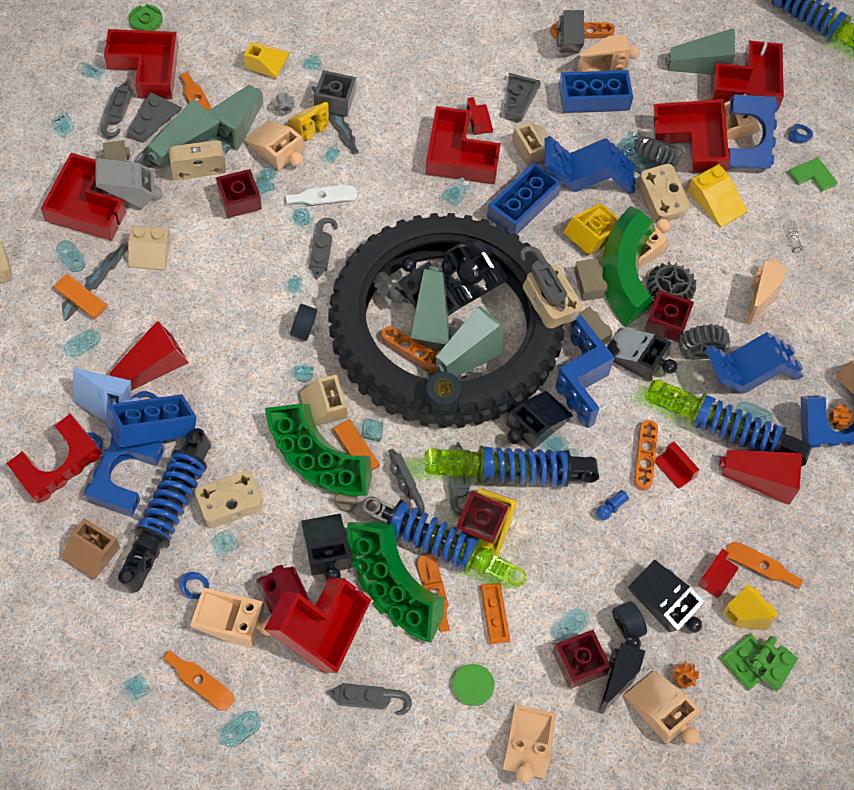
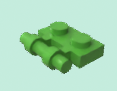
M770 636L761 645V651L753 658V664L750 668L754 672H758L761 669L763 673L760 679L777 691L783 685L798 657L783 645L776 649L774 645L777 639ZM768 655L771 657L769 663L766 661Z

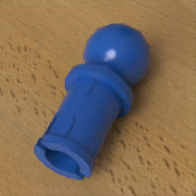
M620 490L610 500L607 499L605 501L606 505H601L596 509L597 517L600 520L609 519L612 512L616 513L618 508L629 500L627 493Z

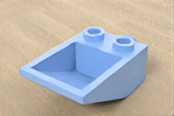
M77 368L73 370V402L103 421H106L108 404L142 400L138 397L131 399L130 380Z

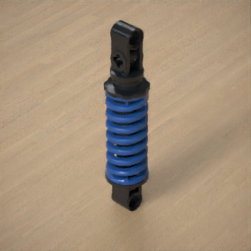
M200 428L191 430L182 449L172 452L171 463L166 467L167 472L163 473L162 481L158 483L157 490L152 495L153 499L149 501L148 509L143 513L144 518L134 528V533L138 538L133 542L132 549L118 574L119 582L131 593L138 592L143 587L155 559L160 554V549L170 546L172 537L169 535L175 533V528L172 525L180 523V519L177 516L184 514L182 507L188 506L189 501L187 498L193 496L191 489L198 486L195 479H201L207 469L204 459L211 448V441Z

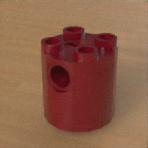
M283 565L275 566L272 569V573L262 576L256 581L270 614H272L282 592L299 593L311 602L293 566L285 568Z

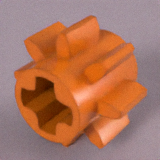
M836 405V408L831 409L829 412V421L836 425V428L845 429V425L852 423V411L848 410L849 408H846V405Z
M686 661L680 665L676 664V671H673L672 678L677 679L676 685L685 687V689L691 685L695 686L696 679H699V672L695 671V664L691 665Z

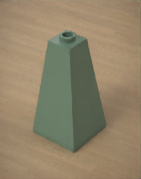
M735 29L725 30L671 47L670 53L666 54L665 58L668 71L712 75L716 63L732 64L735 57Z
M247 85L208 111L220 121L217 138L236 151L240 148L243 139H245L263 105V93L258 88Z
M193 99L148 145L147 156L159 166L165 165L170 162L168 149L172 146L215 141L220 121Z
M429 266V269H424L410 338L447 344L451 339L444 272H441L439 267Z
M481 306L477 307L436 356L435 369L437 373L449 372L457 377L503 355V324Z

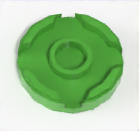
M145 4L146 6L141 7L140 5L130 12L129 23L134 30L155 31L163 23L162 13L156 6Z
M469 664L456 672L452 687L454 695L461 703L467 706H480L491 698L495 683L492 674L487 668L478 664Z

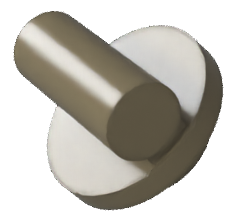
M337 494L336 502L338 507L343 511L353 510L357 504V496Z

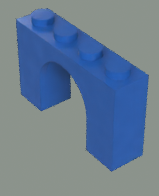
M733 95L730 97L729 114L749 115L756 118L761 124L763 132L761 141L752 149L729 148V167L769 169L774 164L772 148L775 147L776 138L773 137L774 130L777 127L775 112L778 111V102H776V97Z
M820 395L801 396L802 441L808 442L811 447H821V444L825 443L828 446H838L839 442L854 444V423L843 431H834L829 426L826 413V397Z
M112 436L111 445L108 450L104 451L100 466L96 467L91 484L88 483L85 488V496L89 503L132 518L140 502L139 494L114 484L111 481V473L116 465L129 459L139 460L157 467L165 448L161 441L118 447Z

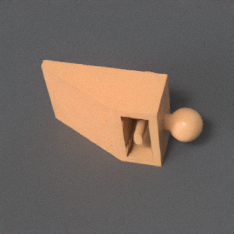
M625 34L608 36L580 53L577 72L626 70L628 58L636 59L640 55V49L635 45L629 46Z
M730 101L724 103L728 140L748 137L761 131L756 118L749 115L729 114Z
M269 120L243 139L249 147L277 170H280L289 162L298 166L304 160L302 152L305 151L303 137L291 127Z
M667 219L657 221L655 231L640 251L638 268L649 263L668 249V239L662 234L670 229V222Z
M777 259L765 261L763 266L757 270L756 277H754L752 287L755 289L746 324L750 325L775 300L780 290L787 266L780 265Z
M203 587L190 627L229 643L249 648L254 647L259 630L263 635L271 636L264 630L269 619L262 621L265 612L263 601ZM245 625L246 630H241L242 626Z
M654 670L624 694L627 701L665 744H668L681 732L683 733V740L687 744L698 742L700 738L699 731L694 727L688 726L698 719L701 710L683 691ZM682 714L686 716L683 720L680 719Z
M520 705L514 706L503 770L516 772L517 779L522 783L530 782L533 776L543 779L546 777L551 757L556 720L555 713Z

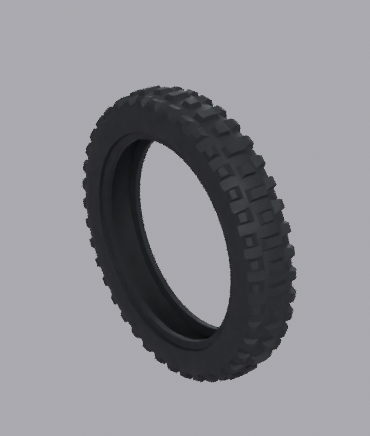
M430 213L428 218H422L421 215L413 216L412 220L407 222L404 219L396 222V226L392 228L386 226L376 235L372 234L369 236L367 242L364 245L360 244L356 248V252L348 257L346 265H344L339 273V278H336L333 289L334 294H331L330 306L332 308L328 310V322L332 324L329 326L330 337L334 339L332 341L334 354L340 356L339 363L342 369H347L348 379L352 383H357L358 391L362 395L368 394L373 404L386 407L387 413L391 415L398 413L402 415L403 420L408 422L418 420L420 425L423 426L435 423L438 424L439 428H446L447 426H452V424H456L457 428H462L466 424H471V422L479 425L489 421L490 418L491 420H496L500 418V415L511 412L523 401L528 400L547 381L549 371H553L556 365L555 358L559 357L562 349L560 341L564 340L565 334L564 324L555 328H547L543 324L542 319L523 290L526 277L532 272L531 268L537 259L533 253L527 252L523 261L520 253L523 248L531 245L527 242L523 244L519 241L517 234L514 232L508 234L505 232V227L499 224L494 227L489 225V220L482 218L480 221L473 220L471 215L459 218L455 216V213H448L447 216L439 217L438 213ZM481 240L492 249L490 252L491 259H494L495 262L499 261L509 278L506 283L517 295L525 313L527 334L518 351L504 365L484 376L460 381L461 396L458 403L451 409L438 410L433 408L426 399L425 390L429 379L411 374L394 364L374 342L366 321L369 303L378 289L374 286L373 280L380 272H385L390 276L401 269L402 261L407 257L413 258L416 262L426 259L444 258L449 249L461 242ZM458 248L459 251H460V253H461V255H462L463 258H464L465 256L463 255L461 249ZM483 256L479 258L481 261L479 262L480 265H483V267L489 266ZM440 385L436 388V394L441 397H447L451 394V389L446 385Z

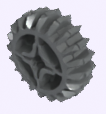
M640 136L636 140L634 151L641 156L662 164H671L672 166L677 165L682 153L679 148L646 136Z
M670 261L667 265L661 263L660 266H656L650 272L647 279V290H649L651 296H654L653 302L656 299L658 290L688 300L693 299L697 288L694 274H689L690 268L685 270L684 264L680 267L677 266V262L672 265Z
M718 324L697 325L695 328L684 331V334L680 335L679 348L682 356H685L686 359L692 358V360L709 359L705 349L711 346L721 349L724 353L730 347V337L727 329Z

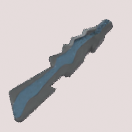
M315 86L312 87L314 93H315L316 88H317V87H315ZM329 112V120L340 133V139L351 150L353 155L358 154L359 151L355 144L356 138L352 135V129L349 128V124L344 122V116Z
M122 244L116 251L109 253L106 259L100 261L99 265L94 268L93 274L86 277L84 287L89 291L97 289L106 278L108 272L114 269L122 259V255L128 247ZM68 299L62 303L64 321H67L79 309Z

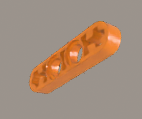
M584 22V39H600L614 35L615 26L612 23ZM556 23L551 26L550 34L553 38L557 39L559 32H557ZM587 29H593L595 32L589 33Z
M388 326L382 330V342L428 371L437 373L435 369L436 364L432 365V363H436L438 353L394 327ZM403 342H407L410 344V346L408 348H403L400 346V344ZM422 351L425 353V356L417 357L415 353Z
M652 420L644 421L639 432L634 484L636 488L642 491H646L651 487L654 476L658 425ZM647 426H650L652 430L650 437H646ZM649 443L652 449L647 451L643 449L642 444ZM647 460L650 463V467H642L640 461ZM643 473H646L645 481L647 482L645 485L641 481Z

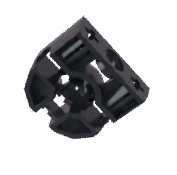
M468 240L459 243L446 252L442 261L445 284L460 308L509 280L499 261L495 262L494 259H491L490 252L492 249L481 240ZM458 248L461 249L463 255L465 256L464 258H463V256L461 255V253H460V251H459ZM482 256L485 258L487 264L489 265L485 268L483 267V265L480 266L479 262H481L479 258H481ZM474 271H478V277H474ZM457 272L462 282L454 286L449 282V276ZM484 279L486 285L476 290L473 284L479 283Z

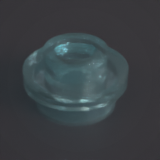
M338 146L330 147L325 155L328 162L334 163L340 155L341 151L338 149Z
M273 167L265 168L260 171V179H265V181L275 178L274 175L277 174V171Z
M293 275L288 281V288L292 290V293L300 292L302 288V278L297 277V275Z

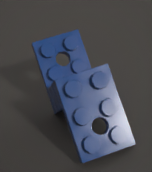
M551 136L544 138L545 167L573 192H578L609 178L613 179L628 194L635 192L634 163L607 138L571 153Z
M580 315L574 321L571 342L574 346L580 348L582 355L559 368L555 388L559 395L565 397L568 407L571 410L574 409L577 413L580 423L590 428L595 424L599 406L585 388L610 374L615 357L582 315Z
M768 332L730 354H726L721 349L713 346L705 349L719 381L743 394L782 372L796 380L804 377L801 371L803 367L795 359V350L792 345L786 344L784 340H780L776 335L773 336Z

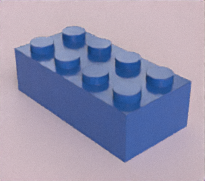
M628 70L561 72L558 86L563 113L630 110L633 92Z
M534 162L488 205L487 218L496 225L499 224L505 227L507 233L511 234L514 232L518 234L559 195L561 181Z
M183 394L108 404L105 424L118 447H128L188 437L189 432L195 429L197 417Z

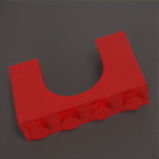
M71 413L54 425L67 441L69 447L68 457L63 465L53 471H41L23 451L6 463L31 497L38 503L48 500L52 493L57 489L63 488L72 477L82 473L87 465L97 461L103 453Z

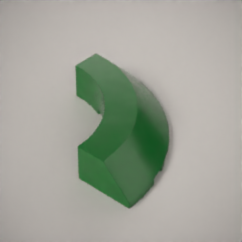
M632 206L615 223L605 244L602 257L603 281L606 280L607 282L606 298L613 312L626 328L653 304L651 295L646 291L639 279L638 265L640 251L655 231L653 221L641 210Z
M299 403L265 408L268 427L274 437L276 447L280 449L289 466L295 469L305 480L329 492L349 496H368L372 479L371 457L350 455L329 444L320 434L314 423L310 404Z
M348 522L347 538L348 546L353 556L352 565L356 567L360 577L358 581L364 592L369 594L370 598L374 601L373 605L382 615L386 613L394 626H400L407 631V634L431 643L443 618L445 597L424 588L407 571L397 549L395 525L380 522Z

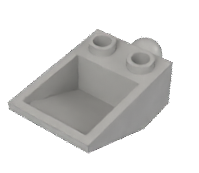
M96 159L97 187L141 209L151 199L154 201L161 199L163 193L161 188L154 186L153 170L135 162Z

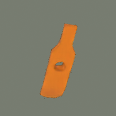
M189 72L180 74L185 84L184 92L189 103L193 99L199 98L200 100L196 102L207 111L212 109L201 86L193 82Z
M735 541L729 543L726 551L729 552L727 559L737 562L770 580L783 581L798 589L803 582V579L788 572L782 563L749 546ZM760 564H766L767 569H762Z
M432 554L420 556L417 561V567L422 586L429 591L436 589L439 591L438 595L445 597L443 618L439 625L440 633L450 631L446 615L449 603L437 558L433 557Z
M170 650L163 657L167 663L177 670L181 681L205 698L219 711L228 710L234 703V694L196 663L183 661ZM196 677L203 679L200 684L194 682Z

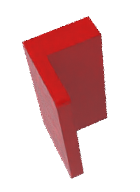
M474 97L467 98L466 109L470 110L469 121L473 135L493 133L487 105H476Z
M675 441L668 445L666 452L655 459L656 465L678 489H681L695 479L700 471Z
M723 548L698 584V586L716 598L721 596L739 569L738 566L726 559L729 552Z

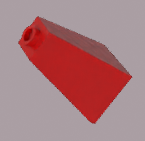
M157 321L109 374L112 377L130 380L132 391L189 362L173 335Z
M727 450L724 457L721 456L719 468H722L723 476L790 505L800 490L802 454Z

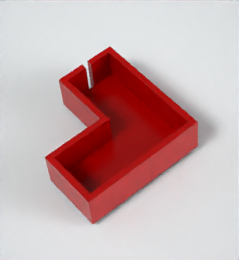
M108 29L107 44L105 45L104 52L107 69L137 70L135 87L138 98H148L151 92L164 99H172L179 48L177 32Z
M749 40L745 51V66L716 63L711 76V100L724 99V103L730 101L731 96L744 94L747 96L776 97L779 109L784 97L783 44L767 42L763 56H760L764 42Z
M724 99L654 104L653 122L656 140L667 144L690 142L693 173L705 172L718 164L725 171L728 170L730 158Z
M436 106L425 174L495 184L501 143L467 138L470 110Z
M70 153L47 195L41 211L46 222L112 241L118 230V225L121 224L126 214L124 200L98 193L100 188L96 186L95 159Z
M328 578L316 605H313L299 593L282 592L264 630L321 672L338 673L372 599L360 590H356V587L345 578Z

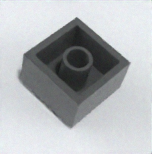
M564 10L562 15L559 16V21L556 23V30L559 31L556 45L560 53H580L584 45V10Z
M323 70L314 94V106L327 102L330 113L348 116L356 92V77Z

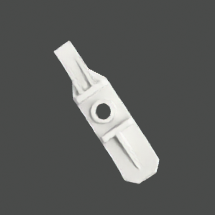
M349 185L307 189L301 194L286 195L287 204L306 203L309 205L341 201L354 202L358 198L357 190Z

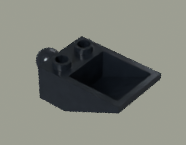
M407 257L402 261V268L404 271L410 272V275L398 283L416 308L424 269H429V266L432 265L428 262L419 269H416V261L413 258ZM410 281L415 283L414 288L408 287ZM445 286L449 316L460 309V307Z
M620 328L607 346L608 350L615 357L614 363L650 382L661 367L667 374H673L677 370V363L674 360H666L670 353L671 342L655 334Z
M544 391L523 401L509 412L506 425L511 430L507 434V440L513 445L519 444L523 440L534 450L574 415L549 392Z
M341 513L301 520L311 576L325 573L326 581L328 578H341L339 570L352 568Z
M655 559L627 587L668 632L679 630L685 622L687 630L691 633H697L702 629V621L698 617H692V615L705 601L688 584ZM683 601L685 605L680 606V602Z
M628 636L618 649L614 648L609 660L611 671L600 706V714H603L634 683L641 670L646 651L640 649L641 641L637 636Z

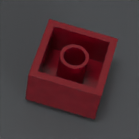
M251 169L216 177L217 191L227 218L262 209L261 197Z
M658 290L644 331L679 342L694 301Z
M471 490L456 528L488 543L496 544L512 506L476 490Z
M593 629L556 643L554 646L553 654L569 689L608 675L611 665Z

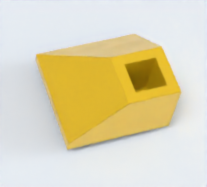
M251 42L244 53L245 68L276 79L290 52L261 42Z
M324 102L302 110L288 119V126L303 137V142L310 140L314 134L324 131L328 127V103Z
M750 584L723 611L736 627L767 630L778 616L774 606L767 603L762 598L759 590Z

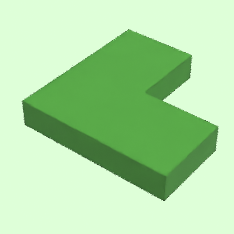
M818 157L791 168L788 172L797 185L812 179L822 192L836 186L838 183Z
M751 633L720 658L748 691L762 680L760 679L761 672L759 670L754 672L750 668L752 665L751 661L761 651V644Z

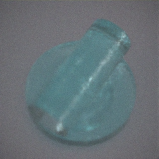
M308 55V58H305L304 69L321 70L322 60H318V56Z
M261 177L256 181V186L261 195L275 190L274 183L267 177Z
M298 208L293 214V220L298 226H305L314 220L305 208Z
M307 364L294 366L296 379L300 382L310 381L314 375V367Z

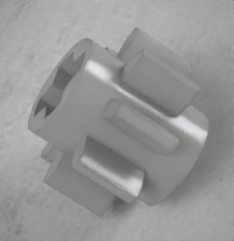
M279 93L273 99L275 111L279 110L281 114H288L292 111V108H295L293 96L289 97L288 93Z

